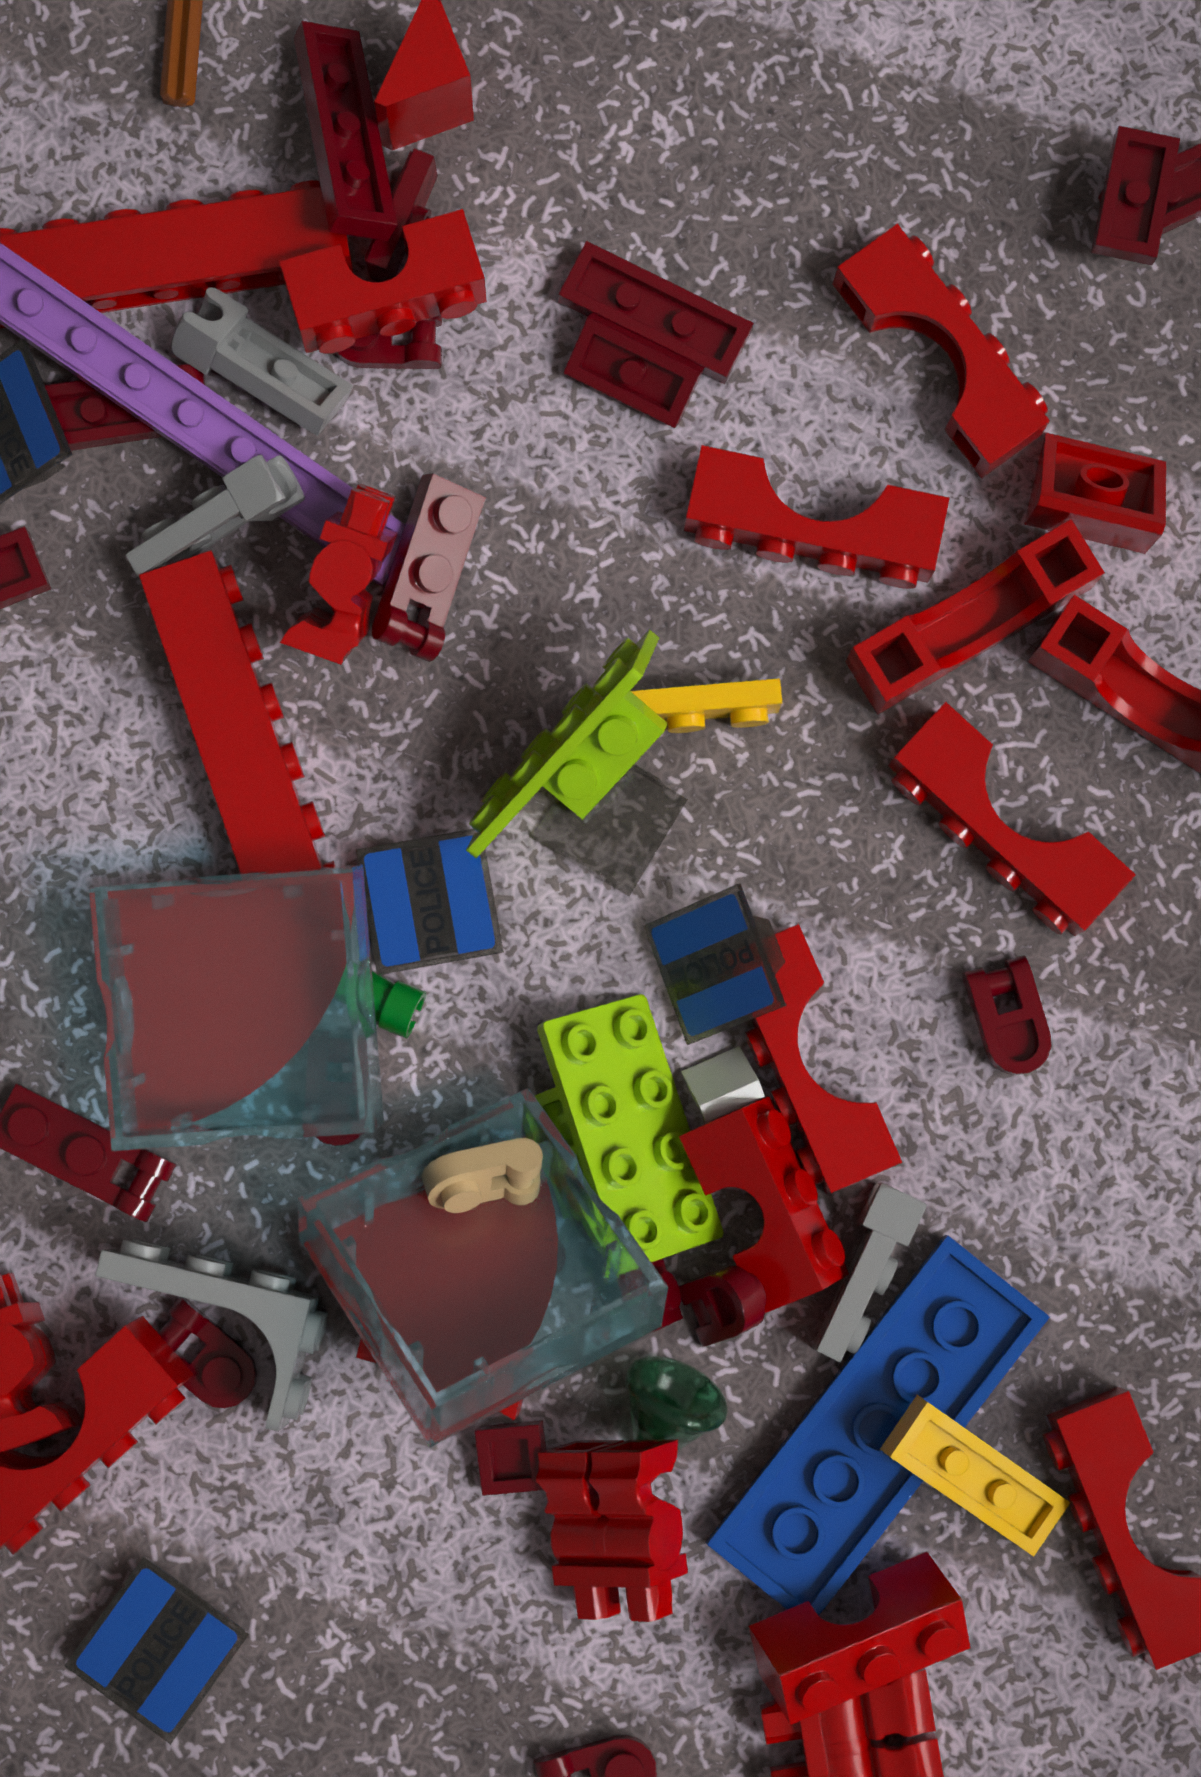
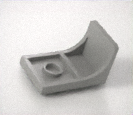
M123 1239L121 1248L101 1250L95 1274L96 1277L228 1308L249 1318L267 1338L276 1364V1382L265 1429L279 1432L289 1424L290 1419L297 1420L299 1415L304 1414L312 1384V1377L302 1374L306 1353L314 1354L315 1350L319 1351L328 1319L327 1312L317 1310L321 1296L294 1290L297 1278L277 1272L259 1269L258 1271L251 1272L250 1279L231 1275L234 1263L219 1258L196 1254L195 1256L187 1255L185 1263L169 1260L170 1247L139 1239H132V1241Z

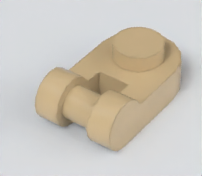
M516 1138L443 1155L430 1162L424 1168L421 1175L429 1203L436 1208L445 1209L450 1213L466 1212L475 1208L480 1203L505 1198L515 1205H527L538 1197L541 1180L539 1173L542 1168V1149L539 1144L531 1139Z

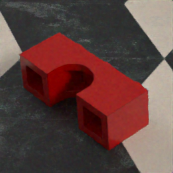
M460 209L402 226L405 251L408 259L404 268L397 276L384 282H369L357 277L346 263L341 243L280 260L279 263L305 352L310 353L317 350L324 354L340 352L351 347L355 343V339L380 333L383 336L400 335L414 328L418 321L439 315L444 319L459 318L474 311L478 304L487 302L485 277L464 210Z
M769 1096L679 1136L705 1196L723 1188L736 1187L751 1194L761 1207L764 1217V1229L759 1241L732 1257L736 1266L752 1273L762 1283L767 1299L765 1313L822 1291L849 1275L844 1263L845 1252L843 1245L836 1233L829 1229L817 1203L818 1193L816 1185L809 1173L801 1168L790 1143L791 1132L784 1116L774 1108Z
M927 1551L868 1576L875 1611L859 1622L844 1625L827 1622L818 1616L810 1602L807 1601L748 1626L759 1675L790 1725L971 1648L962 1599Z

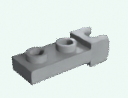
M208 288L198 315L193 312H185L182 315L171 342L172 353L205 375L214 370L318 436L342 408L349 397L353 385L246 318L248 313L247 307L219 289Z
M262 454L255 456L222 477L226 487L224 485L216 486L191 501L194 509L192 512L178 521L171 517L146 529L141 534L144 543L125 554L137 577L151 570L196 556L249 521H273L305 499L304 493L286 460L279 455L266 462Z
M882 1182L880 1184L874 1183L856 1222V1225L866 1229L847 1269L849 1275L843 1278L811 1346L812 1349L838 1362H841L846 1351L852 1354L858 1351L871 1322L870 1318L863 1315L873 1292L883 1295L888 1288L898 1265V1260L890 1255L896 1244L909 1246L926 1209V1203Z

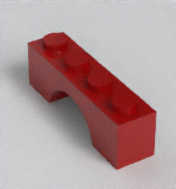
M897 223L837 267L832 285L869 333L892 328L916 331L935 341L947 353L957 373L959 394L956 409L945 428V432L981 479H983L1042 435L1050 422L1045 415L1048 412L1047 405L1033 385L1028 382L1021 384L1007 366L1010 363L1009 356L1000 341L991 333L983 335L970 318L972 314L971 307L963 293L953 284L946 286L932 269L934 260L925 244L915 235L908 237Z
M701 445L684 531L695 533L694 541L705 547L728 550L731 549L732 542L756 546V555L766 560L790 563L793 561L794 555L819 560L817 567L831 574L851 576L855 574L856 568L879 572V581L883 584L897 588L913 589L916 588L917 581L928 583L935 572L950 498L887 485L878 499L869 508L856 516L839 521L814 520L798 514L780 500L769 482L764 458Z
M1070 519L1017 550L999 566L956 594L926 610L901 618L855 645L845 662L877 715L1064 606L1074 594L1079 597L1091 590L1105 572L1076 525Z
M1074 594L1061 609L1027 662L1201 774V690L1177 678L1158 665L1137 646L1130 635L1129 629Z
M945 702L889 763L888 766L896 773L891 780L893 785L912 803L919 806L926 800L943 816L938 823L940 828L959 846L966 849L973 843L990 859L985 866L987 871L1002 886L1012 892L1020 886L1038 902L1032 910L1048 928L1059 935L1066 929L1074 936L1084 932L1136 874L1089 831L1065 841L1041 842L1026 838L1009 828L995 812L986 790V766L993 744Z
M797 924L750 944L754 960L749 963H742L738 956L739 951L746 947L734 951L737 957V965L735 968L726 970L719 975L721 982L762 966L774 998L771 1005L749 1013L754 1029L745 1032V1037L759 1068L768 1064L771 1065L780 1088L770 1091L775 1108L784 1116L788 1125L796 1123L806 1146L796 1151L801 1168L809 1173L815 1185L821 1183L827 1194L903 1163L877 1102H852L830 1094L813 1080L803 1064L798 1047L799 1022L805 1006L824 984V980L800 925ZM748 952L742 954L743 959L750 958ZM731 953L725 957L728 966L734 963Z
M144 1316L125 1325L77 1369L84 1390L85 1413L79 1434L66 1452L47 1457L29 1456L15 1450L0 1452V1550L6 1547L12 1555L17 1553L43 1529L42 1525L36 1520L39 1515L52 1504L60 1512L63 1511L90 1487L91 1484L83 1475L101 1460L107 1468H110L138 1443L131 1432L140 1423L149 1417L157 1425L186 1399L178 1389L194 1375L193 1372Z
M1116 1387L1046 1415L1052 1431L1043 1434L1047 1451L1058 1471L1068 1468L1077 1491L1067 1496L1070 1502L1069 1506L1082 1533L1090 1530L1093 1531L1101 1551L1100 1555L1092 1557L1093 1566L1105 1593L1110 1595L1117 1592L1126 1616L1117 1619V1626L1129 1654L1132 1657L1142 1654L1144 1661L1155 1670L1200 1653L1201 1576L1192 1570H1173L1152 1564L1135 1545L1127 1526L1125 1507L1130 1483L1141 1465L1154 1453L1129 1390Z

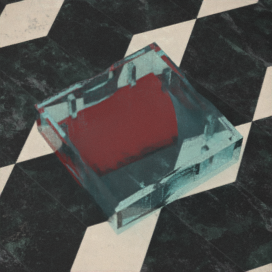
M363 864L112 883L89 888L96 976L104 1000L107 1017L104 1068L112 1151L205 1145L226 1137L241 1135L290 1139L374 1133L384 1123Z
M529 1088L449 1125L436 1137L417 1148L394 1156L380 1158L298 1198L300 1242L429 1447L446 1440L662 1326L668 1292L667 1284L618 1214L612 1211L590 1187L579 1166L577 1156ZM516 1138L531 1139L539 1144L542 1149L543 1160L539 1173L541 1180L538 1197L527 1205H515L505 1198L480 1203L475 1208L466 1212L450 1213L445 1209L436 1208L429 1203L421 1175L424 1168L430 1162L443 1155Z

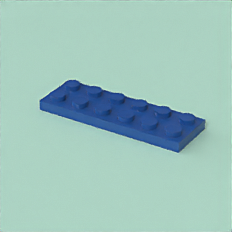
M944 1235L865 1336L858 1351L855 1354H851L705 1541L706 1544L787 1610L809 1601L819 1616L924 1481L880 1450L914 1398L919 1395L965 1428L1050 1316L950 1236Z

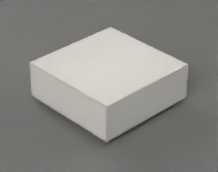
M740 1046L681 1071L689 1092L705 1122L715 1120L765 1097L759 1079Z

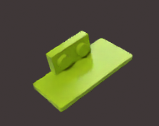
M649 629L636 644L628 637L624 639L603 664L602 667L605 671L597 679L593 687L585 683L561 711L564 716L550 732L547 728H544L521 755L523 761L510 776L504 772L495 781L481 800L484 804L469 822V825L476 831L466 849L467 852L477 858L542 786L583 820L664 733L668 723L630 691L642 678L658 643L659 637Z
M639 994L539 1024L537 1027L538 1035L555 1087L524 1099V1103L537 1143L542 1149L543 1162L563 1222L597 1212L614 1268L619 1273L721 1238L724 1231L712 1195L705 1196L679 1136L689 1132L690 1128L647 998L643 994Z

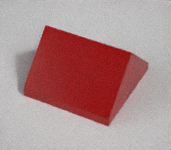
M421 0L374 100L381 143L383 147L390 150H396L474 121L471 76L441 0Z
M1045 432L1024 525L1051 531L1072 519L1085 540L1146 554L1162 536L1166 525V461Z

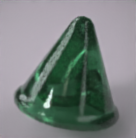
M647 1356L635 1360L628 1367L625 1374V1384L630 1398L633 1440L678 1439L679 1451L705 1433L718 1429L726 1421L728 1406L722 1391L710 1378L696 1368L684 1362L661 1356Z

